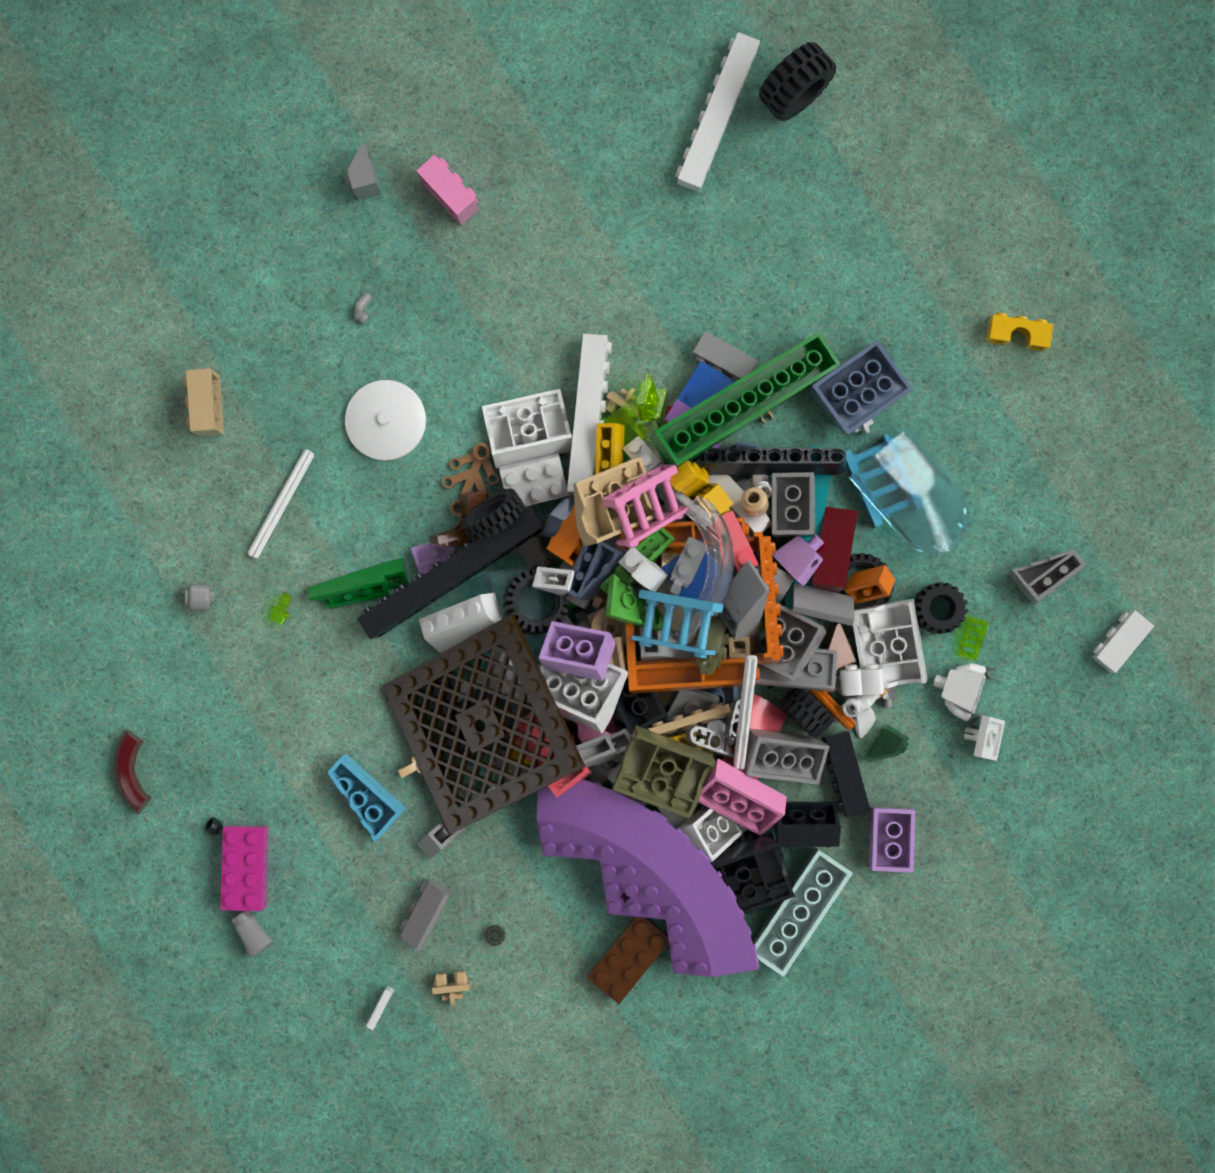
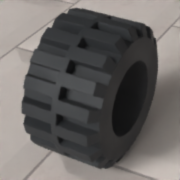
M943 582L930 584L922 588V591L917 593V598L914 599L918 625L923 627L925 631L932 632V634H944L959 628L961 622H964L966 619L964 615L968 613V609H965L967 600L963 599L965 595L963 592L960 593L958 591L959 588L951 586L952 584ZM942 596L950 604V614L945 620H936L930 613L929 606L934 597Z
M793 688L780 702L781 708L813 738L817 739L834 722L833 716L806 689Z

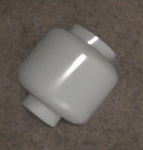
M192 584L188 589H185V606H188L192 611H207L210 608V604L215 602V592L210 591V587L207 584Z

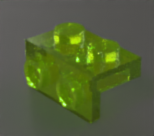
M644 374L643 381L639 383V395L634 401V407L638 410L641 421H660L668 394L666 388L655 387L652 374Z
M625 405L604 420L606 423L625 425L624 447L637 436L643 441L649 438L646 435L649 433L642 423H637L634 419L636 414L630 407L626 408Z

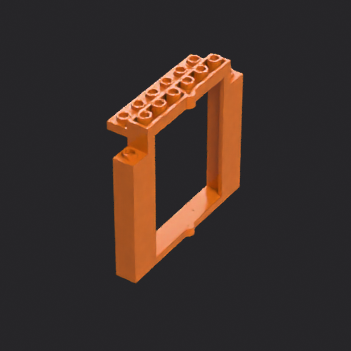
M737 518L745 536H749V524H744V518ZM700 521L669 523L663 527L675 538L663 553H682L689 537L696 540L701 539L704 544L709 547H716L719 550L725 547L716 524L708 528ZM640 525L632 528V531L640 528ZM624 532L620 533L621 539L625 536ZM754 532V537L747 538L752 551L759 553L760 576L764 583H767L769 594L767 595L765 609L763 610L766 653L751 655L757 656V664L780 663V657H784L783 644L779 645L778 639L779 636H782V626L777 624V616L781 614L780 603H776L775 595H779L778 583H774V575H777V563L772 561V555L776 554L775 542H771V536L763 537V532ZM621 546V547H623V548H625V549H627V550L630 549V548H627V546ZM625 622L630 693L738 687L743 685L746 658H730V655H726V660H722L720 668H715L713 675L700 673V666L696 664V657L637 661L636 641L631 640L632 635L635 636V625ZM759 667L756 670L755 685L756 680H760Z

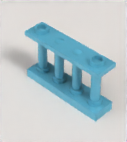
M888 433L881 437L883 443L858 454H852L851 450L845 451V467L873 528L882 525V520L885 516L910 505L913 511L921 508L919 505L921 503L920 497L917 492L914 493L895 451L896 443L892 437L889 438ZM887 450L891 459L890 462L865 473L863 471L860 472L858 468L860 461ZM895 468L899 480L874 491L868 490L866 486L867 480ZM901 487L904 488L908 498L881 510L876 508L874 504L876 498Z
M648 590L639 591L638 598L646 599L648 605L643 635H632L631 640L639 641V645L646 647L656 644L694 652L693 656L706 658L707 655H715L716 651L706 649L711 616L714 615V612L722 613L723 604ZM659 602H663L666 609L661 639L659 640L651 638L656 605ZM679 605L683 606L684 614L679 643L669 642L674 609ZM695 609H701V614L703 615L697 647L689 646L687 642L692 612H695Z

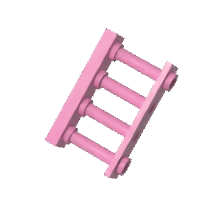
M662 464L601 499L604 507L616 509L625 536L616 541L617 545L627 546V548L635 547L639 544L640 540L670 522L683 518V515L690 511L688 506H678L670 483L671 476L678 473L676 465ZM662 483L670 510L662 513L655 492L656 485ZM643 492H647L655 515V519L650 522L646 519L640 501ZM630 500L640 524V528L632 531L624 508L625 503Z

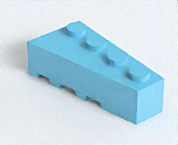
M348 754L340 757L327 772L341 794H344L352 810L359 816L360 822L364 828H367L374 842L389 829L406 809L401 802Z

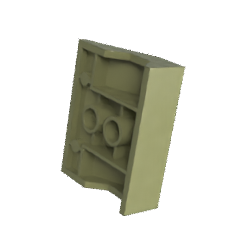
M635 726L626 746L612 789L690 819L700 799L704 780L709 770L714 768L716 763L713 754Z

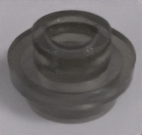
M499 925L488 927L485 932L486 942L492 946H498L503 943L505 939L504 929ZM493 932L498 933L499 937L497 939L491 937Z

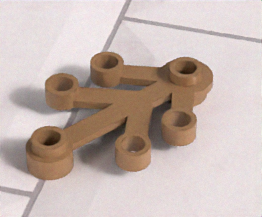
M478 443L473 447L472 453L460 458L451 459L449 465L453 470H459L462 465L474 462L471 469L452 477H444L442 480L443 487L451 489L454 484L466 480L461 492L463 494L470 492L475 482L477 489L485 490L490 498V493L487 492L479 473L480 467L483 464L488 475L487 482L490 485H496L499 482V476L494 472L489 461L492 456L490 446L486 443ZM481 449L486 451V454L483 457L478 455V452ZM455 460L459 461L457 468L452 466V462ZM492 475L497 477V480L494 483H491L489 481V478ZM446 479L452 481L450 486H445L444 482ZM459 498L450 507L452 514L457 517H461L462 512L458 513L455 510L456 506L461 505Z

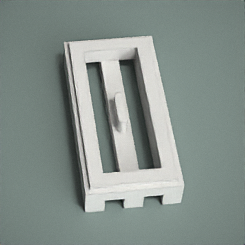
M389 986L385 988L366 1025L367 1028L371 1030L375 1028L394 991L393 988Z

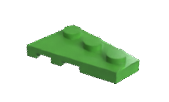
M616 575L610 576L606 617L644 628L648 605L646 599L638 598L639 595L634 592V588L630 585H624ZM656 607L652 630L658 632L663 627V615Z

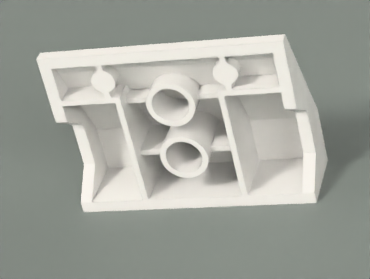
M560 389L482 406L496 468L554 453L571 452L572 434Z
M914 599L854 610L855 620L853 629L860 668H864L865 664L876 663L878 667H883L884 689L901 684L926 683L928 678Z

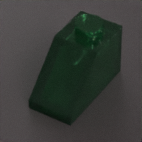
M885 724L864 759L873 762L899 756L900 753L903 754L908 748L909 743L907 741L909 738Z

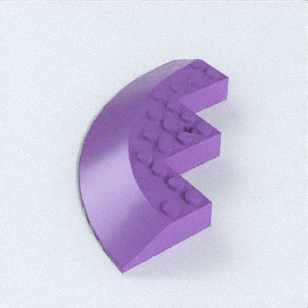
M583 779L558 798H556L548 786L538 790L537 824L542 854L544 856L600 860L608 914L666 919L673 973L716 977L759 969L756 946L751 939L752 933L744 919L743 910L736 903L737 898L730 886H726L722 880L720 871L717 872L710 864L711 860L701 849L698 850L679 828L676 830L666 822L667 818L655 810L653 812L643 806L644 803L641 801L636 802L628 798L627 795L608 789L596 781L592 783Z

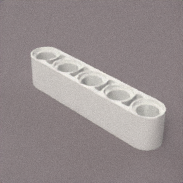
M709 475V482L719 484L734 503L729 507L730 511H733L737 518H744V524H749V531L753 535L754 532H764L772 525V521L766 514L760 517H750L743 511L741 496L744 491L729 475Z

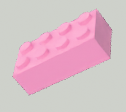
M720 759L715 761L714 768L709 770L704 780L698 802L762 836L785 815L787 796L751 776H747Z

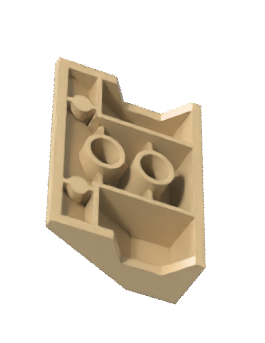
M641 456L573 484L576 527L583 546L600 543L624 532L616 509L604 507L601 499L646 474ZM643 492L640 501L646 519L650 521L655 518L647 493ZM630 500L625 503L624 508L631 528H634L640 524Z

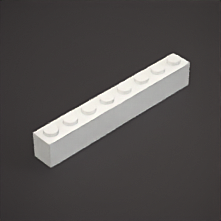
M739 32L736 38H731L728 45L729 55L728 57H723L720 68H723V70L714 79L713 86H715L713 93L709 92L705 102L708 105L706 111H701L698 119L700 126L698 130L694 129L690 140L693 143L691 148H686L683 159H685L684 165H679L675 177L678 178V185L698 193L700 192L759 48L760 40Z
M583 334L567 486L569 496H574V483L595 475L596 423H604V420H601L602 413L606 412V401H603L604 393L608 392V381H605L606 374L610 372V362H607L608 354L612 353V342H609L607 335Z

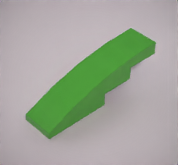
M662 527L647 536L636 549L649 561L655 562L675 538ZM621 564L612 574L620 578L619 581L626 586H631L636 581L631 576L632 574ZM609 577L600 585V588L607 595Z

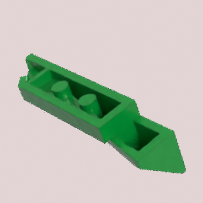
M404 558L380 563L308 588V599L310 601H321L325 607L333 609L382 598L386 595L390 596L389 588H397L403 584H409Z

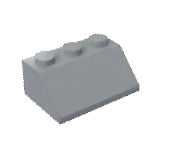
M432 879L428 883H423L419 891L422 896L419 901L415 900L409 910L412 912L409 920L405 918L400 927V930L403 931L400 937L419 952L453 891Z

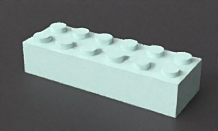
M815 847L791 883L795 897L778 902L752 941L756 946L758 960L784 977L853 873Z

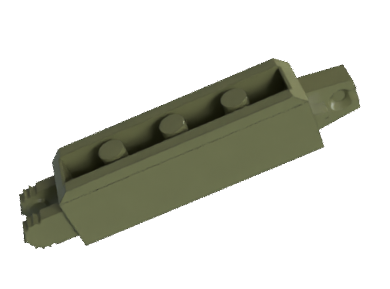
M714 612V615L711 616L706 649L716 651L715 655H707L706 658L696 657V664L700 666L701 674L713 675L715 668H720L722 660H726V645H729L731 634L718 612ZM698 634V637H697V641H696L695 647H697V645H698L699 634Z

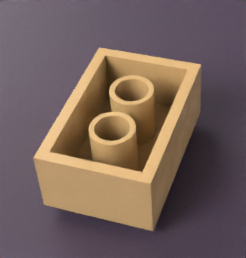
M211 368L186 370L184 387L187 389L188 397H185V405L189 409V417L186 418L187 428L199 437L224 435L220 375Z

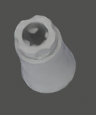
M245 911L231 920L235 926L234 929L245 946L249 958L274 943L250 911Z

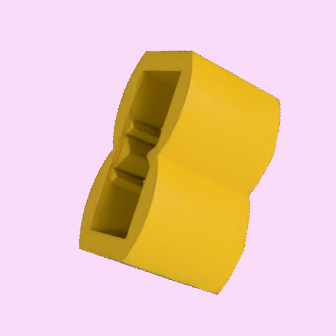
M686 461L677 467L678 473L672 475L670 479L673 488L680 493L682 492L688 498L710 484L708 472L704 468L700 469L695 462L691 463L690 461Z

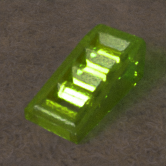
M967 614L957 656L977 661L989 625L987 620ZM972 623L981 625L980 629L972 627ZM969 632L979 633L978 637L969 635ZM967 639L977 641L976 645L967 643ZM964 647L975 649L974 653L965 651Z

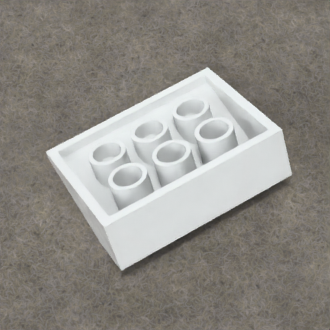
M609 663L604 680L599 681L546 670L541 665V673L561 715L602 734L613 716L628 671Z

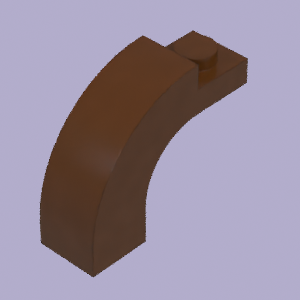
M474 490L459 494L462 508L460 521L449 531L430 535L431 544H438L439 547L449 545L451 547H462L466 542L470 541L471 539L461 526L462 519L465 518L466 514L470 513L472 508H476L478 503L484 502L483 500L487 498L486 491Z

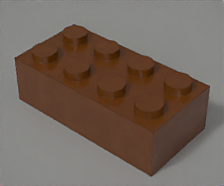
M634 916L589 971L587 979L620 1004L668 945V934L649 918Z

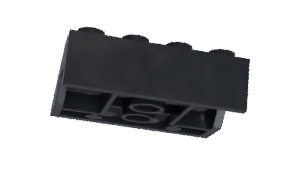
M772 833L725 849L714 861L710 862L717 872L720 871L722 874L721 878L726 886H730L737 898L736 903L743 910L744 915L795 897Z

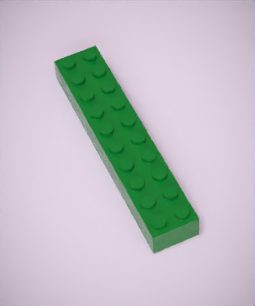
M817 332L661 426L652 433L649 439L665 463L676 465L677 468L684 462L693 460L807 390L838 368L841 363L820 332Z

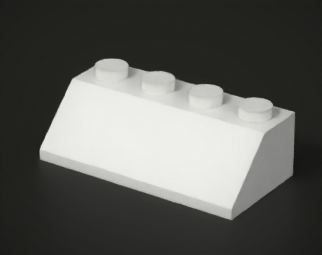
M495 593L478 595L418 620L424 639L441 654L503 618Z

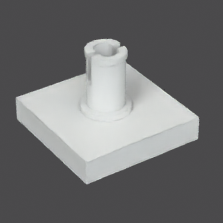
M982 715L979 730L970 727L965 729V732L974 734H964L965 740L976 741L974 756L997 761L1005 721Z

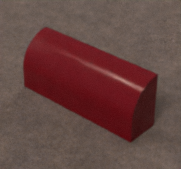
M833 507L825 508L820 537L824 544L818 549V554L823 558V561L814 572L813 588L830 592H838L845 589L858 511Z

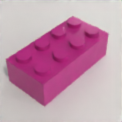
M227 825L223 827L221 910L263 911L267 908L269 826Z

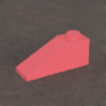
M730 511L716 517L715 524L736 572L738 573L747 561H751L754 567L758 568V562L734 512Z

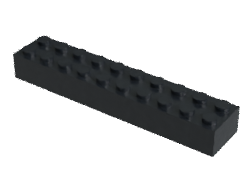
M525 506L522 514H519V517L514 519L511 525L508 524L506 529L499 530L498 534H493L489 539L486 537L484 541L472 542L470 540L463 545L464 549L451 552L446 556V561L434 563L429 567V572L419 573L412 578V583L403 584L396 588L394 595H386L377 601V606H369L360 612L361 616L357 620L370 639L380 638L544 531L545 525L535 509L531 506Z

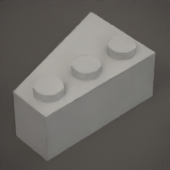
M1073 549L1020 568L1012 569L1009 575L1035 606L1082 571L1087 565Z

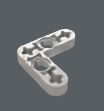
M741 699L731 703V713L727 718L724 734L701 726H694L686 731V741L690 745L721 756L734 757L736 745L734 738H736L737 734L733 732L732 726L734 723L738 724V719H735V717L738 716L739 718L740 709H738V705H740ZM696 732V735L704 737V739H696L693 733ZM712 736L716 737L718 741L715 748L710 744ZM729 745H732L734 751L731 752Z

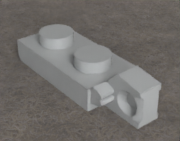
M691 537L688 538L671 574L670 580L674 582L670 590L671 593L679 596L682 587L688 588L689 584L692 583L709 547L708 545Z

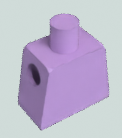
M816 534L808 542L801 536H796L777 550L773 556L796 581L804 586L823 561V558L816 551L824 542Z

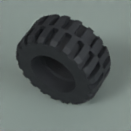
M807 42L798 49L793 50L790 55H787L770 72L759 89V99L777 120H790L805 110L808 105L812 104L822 94V91L827 88L836 74V64L817 43Z

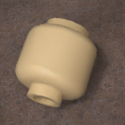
M756 487L744 491L741 496L743 511L750 517H760L765 514L769 506L767 494L762 489Z

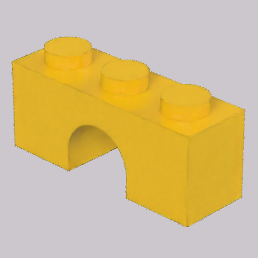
M996 313L989 318L986 342L1006 345L1010 342L1011 333L1013 331H1020L1026 337L1025 348L1046 351L1051 345L1053 324L1047 323L1048 321L1044 319L1032 321L1028 320L1025 316L1013 318L1008 317V314Z

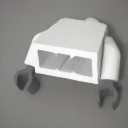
M969 663L958 666L955 670H950L947 678L937 675L934 680L933 686L943 689L941 697L945 699L947 708L953 715L967 721L973 727H977L972 722L975 717L981 720V717L974 713L985 679L995 678L989 675L990 669L996 670L993 666L985 668L982 665Z

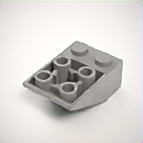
M751 561L745 563L720 596L719 603L723 604L722 613H718L734 639L757 634L763 610L765 609L767 595L769 594L767 583H764L758 569L754 567Z

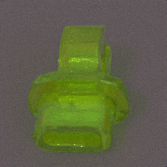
M283 592L277 607L272 606L270 608L272 610L269 617L270 620L284 625L287 617L290 618L291 615L287 612L292 600L290 594Z

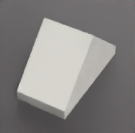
M537 567L533 587L563 596L570 592L574 571Z

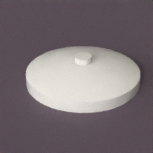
M379 380L365 385L352 397L345 414V427L349 439L361 453L372 459L391 461L408 455L418 446L426 428V413L421 400L409 387L392 380Z

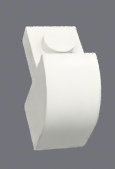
M635 547L630 548L619 561L632 574L631 576L654 592L669 577L657 564L649 561Z

